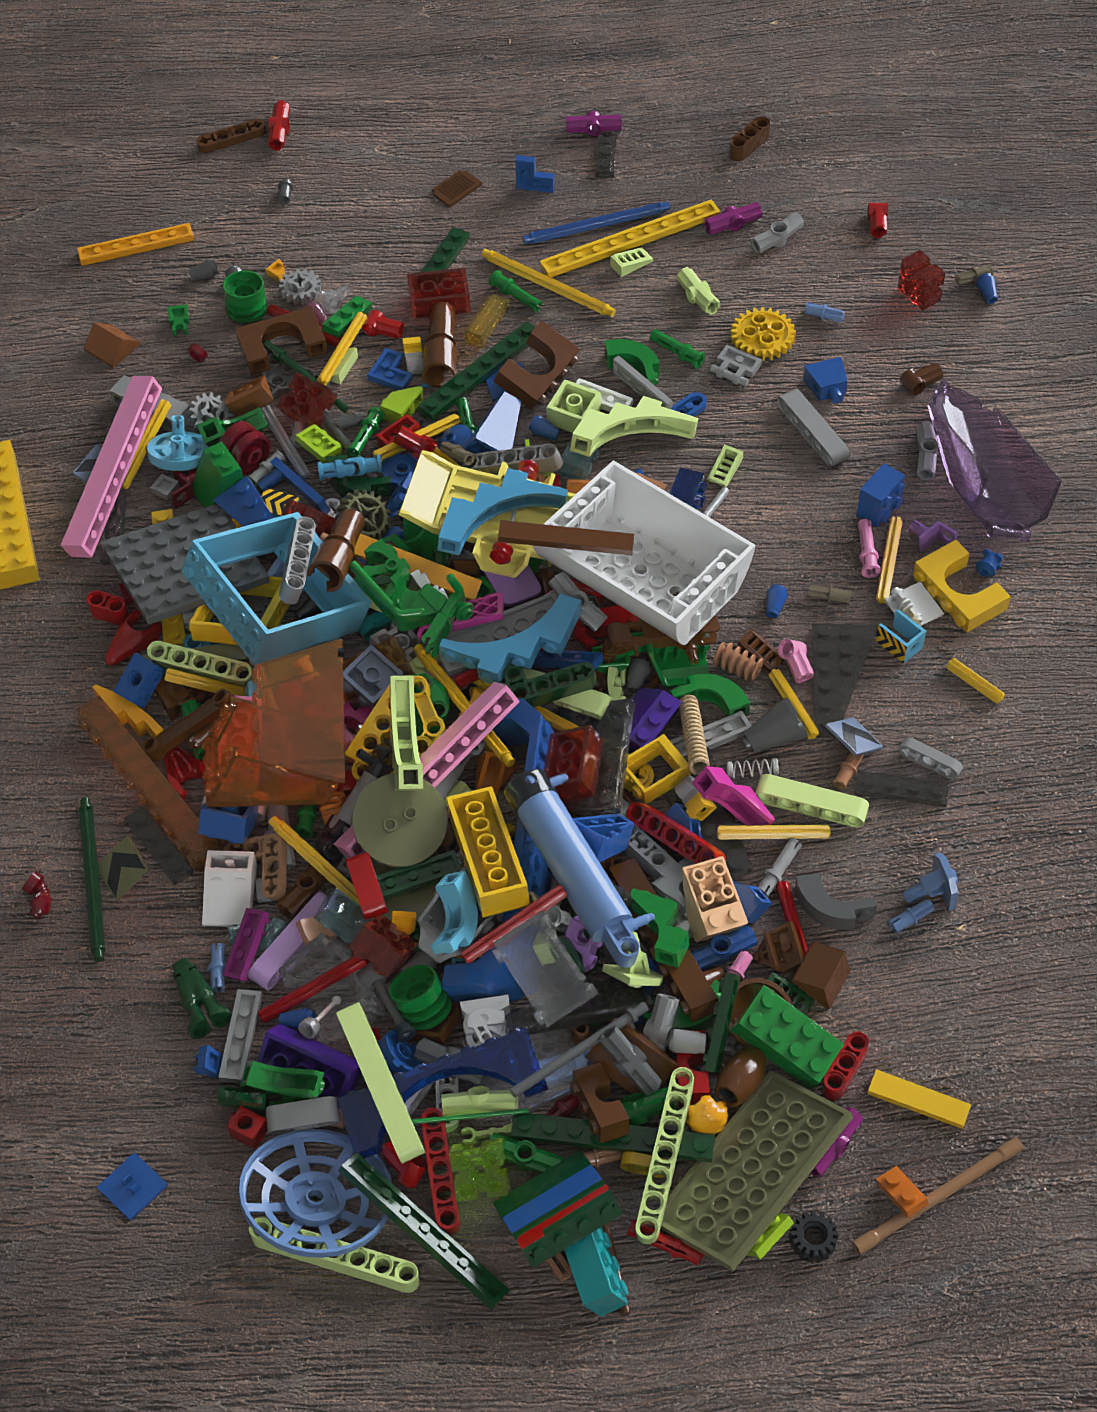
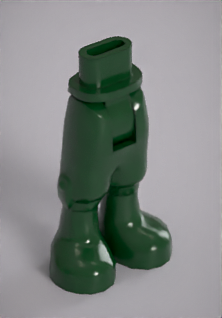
M183 958L172 965L173 977L176 980L181 998V1006L189 1012V1035L194 1039H200L210 1031V1025L199 1007L200 1002L204 1004L207 1015L214 1027H223L229 1024L232 1017L230 1010L215 1001L213 988L207 984L202 974L197 970L196 965L191 963L189 958Z

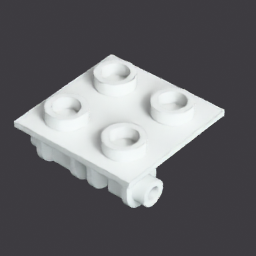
M921 582L904 590L895 587L891 591L892 595L885 599V602L894 614L899 609L920 626L944 615V612Z

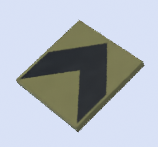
M128 835L98 863V871L116 901L126 894L149 871L148 866Z

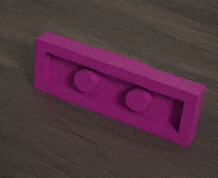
M246 908L222 974L223 976L244 982L245 980L249 981L247 974L253 965L252 960L259 946L261 935L264 936L266 934L263 931L265 923H270L268 919L269 913Z

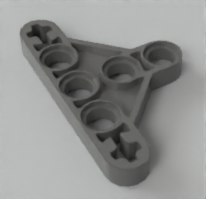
M265 348L270 370L264 371L263 375L267 379L273 400L279 396L310 392L317 397H324L306 381H302L301 377L295 372H286L289 367L282 361L278 364H271L270 362L276 359ZM296 362L316 380L318 379L320 374ZM277 380L283 381V383L280 385L273 384V382ZM330 381L325 386L329 391H331Z

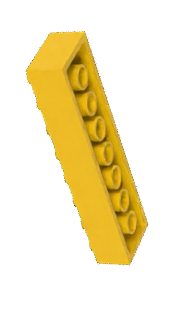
M10 440L0 442V590L40 581L16 456Z

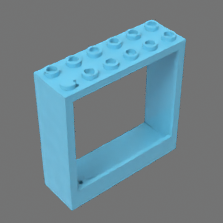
M298 512L192 540L181 570L184 577L191 583L208 608L212 610L253 664L358 632L372 602L349 573L340 589L334 592H326V581H329V579L315 568V573L311 576L306 575L303 589L323 613L267 630L218 567L274 552L285 565L292 531L297 519L302 517ZM314 533L309 565L319 545L322 543L316 533Z

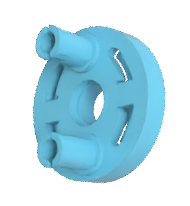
M177 415L171 417L172 432L160 434L148 443V459L151 464L164 470L184 471L195 469L199 465L203 450L208 448V446L204 443L200 434L185 431L184 416L179 415V423H177Z

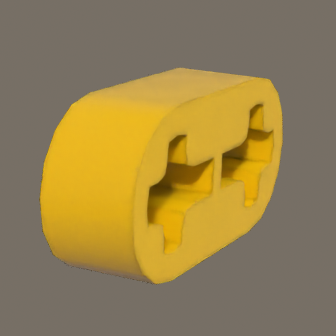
M630 1151L624 1152L620 1167L627 1172L648 1176L652 1155ZM658 1174L654 1177L663 1178L665 1176Z

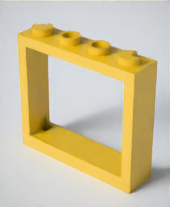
M269 576L270 583L239 593L242 595L273 597L260 620L267 630L280 625L290 604L284 603L279 597L282 577ZM207 605L196 608L195 614L189 619L190 626L188 628L191 631L193 641L238 645L221 623L210 622L214 613Z

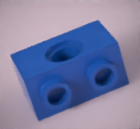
M134 653L113 692L144 708L157 684L161 681L166 669Z

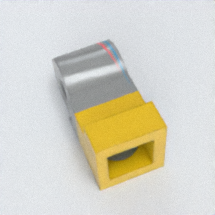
M402 338L407 372L412 373V375L422 374L423 354L421 338Z
M687 775L674 788L675 792L683 800L682 802L687 808L686 812L689 817L703 821L717 807L712 800L702 797L692 783L695 778Z

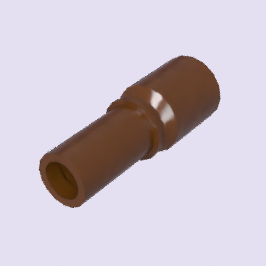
M437 302L431 307L429 335L426 338L423 352L422 378L426 384L435 388L442 387L445 380L444 375L449 370L452 375H456L457 348L454 338L456 310L453 305L447 302Z
M354 509L341 511L330 535L319 545L308 567L307 576L315 573L316 568L329 579V581H326V592H334L340 589L350 569L349 565L353 562L355 545L365 525L362 514Z

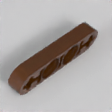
M253 119L201 135L196 140L199 152L209 153L261 137L266 133L265 122L261 119ZM237 132H244L243 134H240V135H237V134H236ZM221 137H226L225 140H219Z

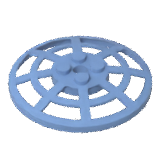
M322 1129L296 1130L270 1139L250 1156L240 1177V1207L251 1228L264 1241L280 1250L304 1257L324 1258L339 1256L352 1252L371 1241L381 1231L389 1218L384 1212H382L379 1221L365 1217L369 1207V1199L356 1187L345 1190L342 1183L338 1180L341 1174L338 1170L341 1165L352 1156L353 1152H357L392 1183L391 1177L378 1155L353 1137ZM303 1142H325L341 1146L344 1149L337 1160L326 1156H306ZM293 1144L296 1158L282 1163L273 1171H270L260 1163L272 1152ZM309 1164L326 1165L332 1167L328 1174L311 1171ZM299 1167L300 1174L290 1182L279 1177L287 1170ZM253 1171L266 1179L262 1189V1203H247L246 1200L247 1185ZM273 1185L285 1192L284 1202H269V1194ZM312 1196H317L322 1200L319 1202H313L309 1198ZM356 1197L361 1198V1207L358 1215L345 1211L346 1200ZM287 1212L294 1222L289 1228H286L277 1220L273 1213ZM250 1213H265L270 1223L283 1234L278 1239L271 1236L256 1223ZM338 1219L351 1223L347 1228L336 1234H332L329 1227L330 1224ZM304 1225L318 1227L321 1237L301 1235L298 1232ZM359 1226L373 1229L366 1236L349 1245L338 1247L336 1240L348 1236ZM292 1239L306 1243H325L327 1249H305L288 1243Z

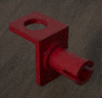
M197 468L186 475L181 474L179 471H173L174 479L179 481L180 488L171 493L174 508H178L194 498L192 485ZM185 492V496L181 500H177L178 496Z

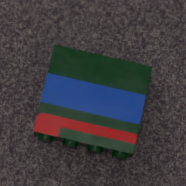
M581 1150L493 1202L503 1223L508 1227L519 1244L532 1269L623 1214L613 1193Z

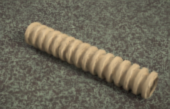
M685 695L679 700L682 702L679 709L689 769L693 774L699 775L706 766L710 767L698 699L693 695Z

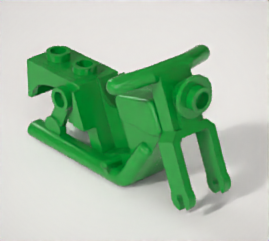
M381 538L364 550L369 565L362 568L356 561L350 563L349 567L356 575L353 579L399 631L404 632L431 624L422 636V643L424 644L427 639H430L425 648V653L428 655L430 650L433 649L431 657H435L440 650L439 645L442 638L446 639L451 632L454 619L456 618L458 621L469 619L473 615L474 605L466 602L464 589L453 574L447 575L446 578L455 591L448 600L444 594L429 584H425L420 591L409 590L408 587L411 584L409 564L404 558L400 559L395 548L390 543L387 545ZM385 573H391V574L384 575V576L374 577V576H376V575H381V574H385ZM388 585L384 592L379 587Z

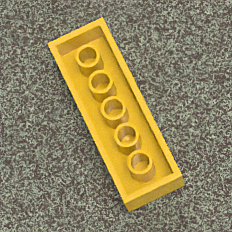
M492 786L446 797L449 818L482 917L530 905L528 885Z

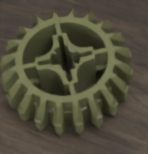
M366 489L361 492L355 490L353 493H348L345 498L340 500V505L336 508V511L339 512L335 515L336 519L341 511L345 509H354L364 517L369 515L364 519L365 525L361 534L376 540L383 538L388 533L387 531L391 528L389 523L392 521V517L388 516L391 509H385L387 502L382 503L380 501L381 496L374 497V491L367 494ZM374 515H376L377 518V526L375 525L376 522L374 520Z

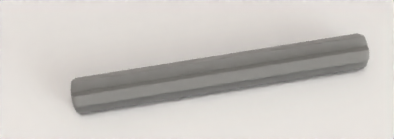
M265 405L261 410L267 424L302 480L309 478L311 474L271 407Z

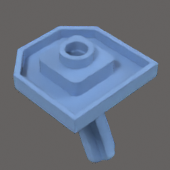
M942 853L934 854L932 872L921 877V883L905 890L903 896L908 903H913L926 895L935 897L942 894L948 910L951 911L956 909L957 874L954 869H951L945 855Z

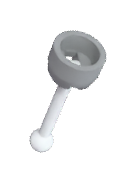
M334 996L332 1002L316 1018H305L298 1025L300 1033L304 1037L312 1039L320 1030L319 1021L335 1005L341 1003V997Z

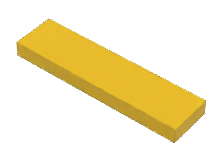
M877 1069L867 1093L868 1095L960 1129L964 1128L971 1104Z

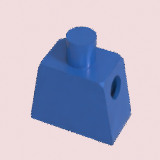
M841 357L804 366L803 380L818 400L822 401L831 398L834 404L843 401L848 381Z

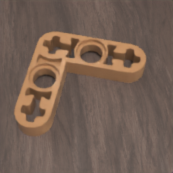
M267 834L247 838L243 844L231 842L226 844L223 851H236L237 849L244 852H251L252 846L259 844L255 857L256 861L262 860V894L272 901H278L284 897L286 892L287 843L277 834ZM274 862H278V869L271 873V865Z

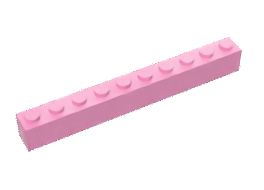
M132 376L61 543L63 549L71 557L92 558L162 390L153 376Z
M493 682L419 757L421 764H423V779L435 788L520 702L507 685ZM353 825L334 843L346 858L365 853L355 838Z

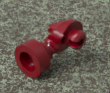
M34 871L23 885L22 890L29 895L36 894L29 904L32 907L30 915L34 918H40L42 915L46 916L49 914L52 899L50 898V890L47 889L44 883V876Z

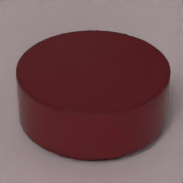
M193 343L188 348L189 355L197 362L202 363L208 357L207 352L196 343Z

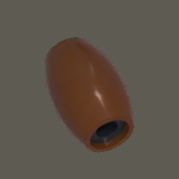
M746 1046L729 1058L717 1078L715 1087L716 1097L720 1101L726 1102V1105L730 1107H736L748 1100L755 1093L765 1075L767 1059L764 1053L755 1047Z

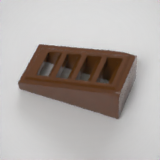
M750 629L738 641V646L741 647L740 653L742 654L745 650H748L747 658L755 654V662L763 658L762 668L770 673L785 661L778 654V650L753 629ZM771 657H774L775 659L771 663H769L768 660Z

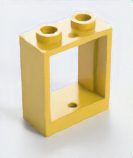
M664 734L619 761L620 771H618L620 779L623 783H628L631 786L633 795L637 799L640 798L644 804L650 803L676 787L687 775L691 776L689 763ZM661 755L674 772L645 789L632 772Z

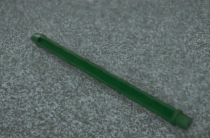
M84 797L80 799L79 813L90 943L94 961L101 962L104 960V952L106 950L94 814L90 798Z

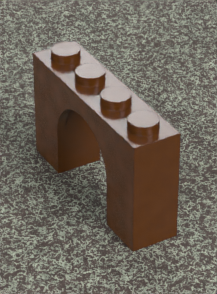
M312 307L235 328L238 344L251 375L270 370L268 356L263 344L266 340L270 341L279 336H292L300 340L308 358L328 353L325 337Z
M542 320L531 332L526 344L547 360L550 372L545 375L531 374L509 358L493 380L494 383L510 395L521 400V403L530 410H533L536 405H542L547 397L545 394L547 392L551 393L558 384L556 383L558 378L562 380L568 372L567 367H573L579 359L576 355L580 348Z

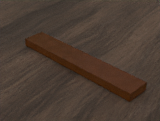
M500 520L498 542L632 556L634 534Z

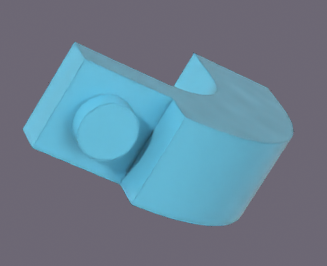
M465 870L446 874L435 887L443 902L446 920L442 933L430 946L434 954H451L459 947L469 946L474 938L478 921L477 901L473 886Z

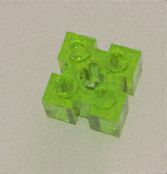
M503 1138L483 1140L478 1148H473V1142L452 1145L449 1151L452 1172L459 1171L454 1181L457 1202L477 1200L481 1192H486L487 1198L508 1195L510 1190L507 1168L501 1169L500 1166L504 1164L506 1158ZM477 1166L483 1167L485 1169L484 1173L480 1174L479 1170L475 1171V1168Z

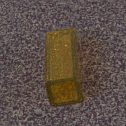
M495 294L488 296L465 330L466 344L483 349L506 314L511 300Z

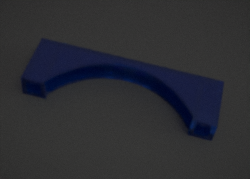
M516 1028L509 1031L508 1035L503 1037L489 1038L484 1044L476 1047L467 1046L460 1053L452 1056L449 1054L443 1055L436 1062L419 1064L414 1067V1070L406 1073L398 1072L393 1074L392 1077L405 1104L409 1098L425 1086L450 1076L481 1075L515 1086L541 1069L527 1028ZM545 1078L523 1092L524 1097L528 1098L549 1090ZM368 1086L358 1091L349 1090L337 1100L354 1154L357 1152L365 1159L383 1152L381 1145L387 1130Z

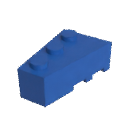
M619 814L572 818L599 862L628 848L634 823Z

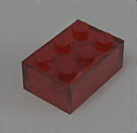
M465 268L407 274L412 319L430 317L431 307L437 302L450 303L456 310L455 314L471 313L470 294Z
M591 725L550 734L544 771L549 779L557 775L567 774L568 780L555 786L558 796L563 803L595 796L604 740Z

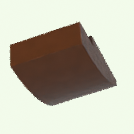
M628 1024L619 1030L631 1044L637 1046L646 1055V1062L662 1080L658 1088L660 1090L679 1064L643 1033L636 1032ZM600 1042L591 1048L585 1056L590 1063L596 1064L601 1062L609 1078L631 1093H642L630 1078L624 1076L615 1067V1060Z

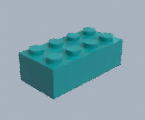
M602 1227L564 1249L583 1306L600 1317L629 1304L626 1297L629 1294L625 1282L620 1280L617 1272L620 1270L619 1263L616 1257L611 1255L609 1247L612 1246L608 1234L603 1232Z

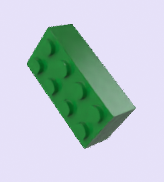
M765 985L753 994L730 1031L746 1043L762 1051L766 1058L809 1090L821 1082L844 1043Z

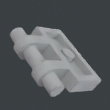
M726 345L717 357V363L721 364L720 367L713 364L710 372L715 373L721 379L731 380L737 386L743 385L746 387L749 379L745 378L744 375L752 378L762 365V359ZM730 368V369L735 370V371H737V372H736V373H733V372H731V371H728V369Z

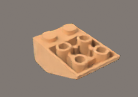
M723 856L681 869L687 919L696 943L714 938L717 935L736 931L748 924Z

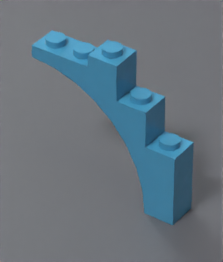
M507 468L502 486L497 487L491 484L480 483L474 502L452 497L439 534L438 551L459 555L472 533L486 521L499 514L527 507L561 509L567 503L568 489L528 480V473Z
M560 593L553 606L540 620L528 629L501 640L484 643H464L442 638L439 645L441 657L449 662L455 661L464 664L469 669L476 668L478 678L486 683H500L504 676V669L509 663L531 670L541 648L548 653L562 655L582 612L581 600Z

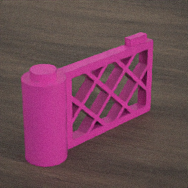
M502 592L466 601L474 605L473 615L471 616L474 618H469L465 621H458L455 618L451 632L504 619V597ZM431 624L418 627L417 636L419 641L422 642V636Z

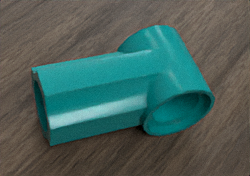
M375 611L371 614L367 612L359 633L364 640L370 641V636L387 628L392 622L382 612Z

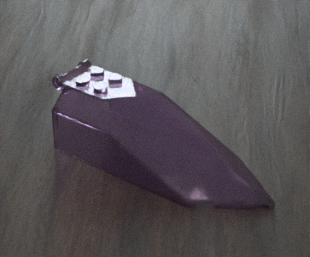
M941 381L940 386L937 387L932 397V401L930 400L928 409L947 480L983 524V527L986 528L988 538L1007 537L1018 538L1020 541H1029L1031 538L1029 528L1047 519L1062 481L1002 411L997 408L991 411L983 407L984 401L960 388L949 385L947 381Z

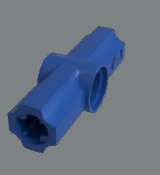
M747 925L726 936H715L711 943L692 951L691 954L703 971L716 964H727L731 957L756 946L758 941L752 928ZM723 948L726 951L719 952L716 949Z

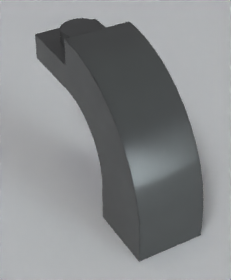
M820 873L796 876L795 891L801 907L808 916L823 926L838 930H854L856 920L868 921L871 918H875L877 909L875 898L852 902L839 901L832 898L825 891Z

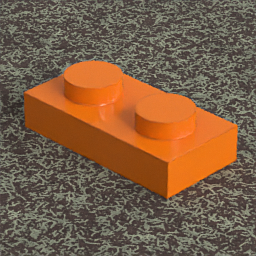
M897 1166L876 1178L877 1186L907 1218L928 1205L926 1196Z

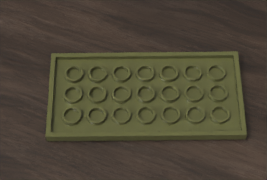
M770 1070L755 1093L743 1103L724 1129L714 1139L712 1163L696 1161L668 1196L661 1230L676 1239L679 1238L683 1243L733 1272L853 1119L852 1113Z

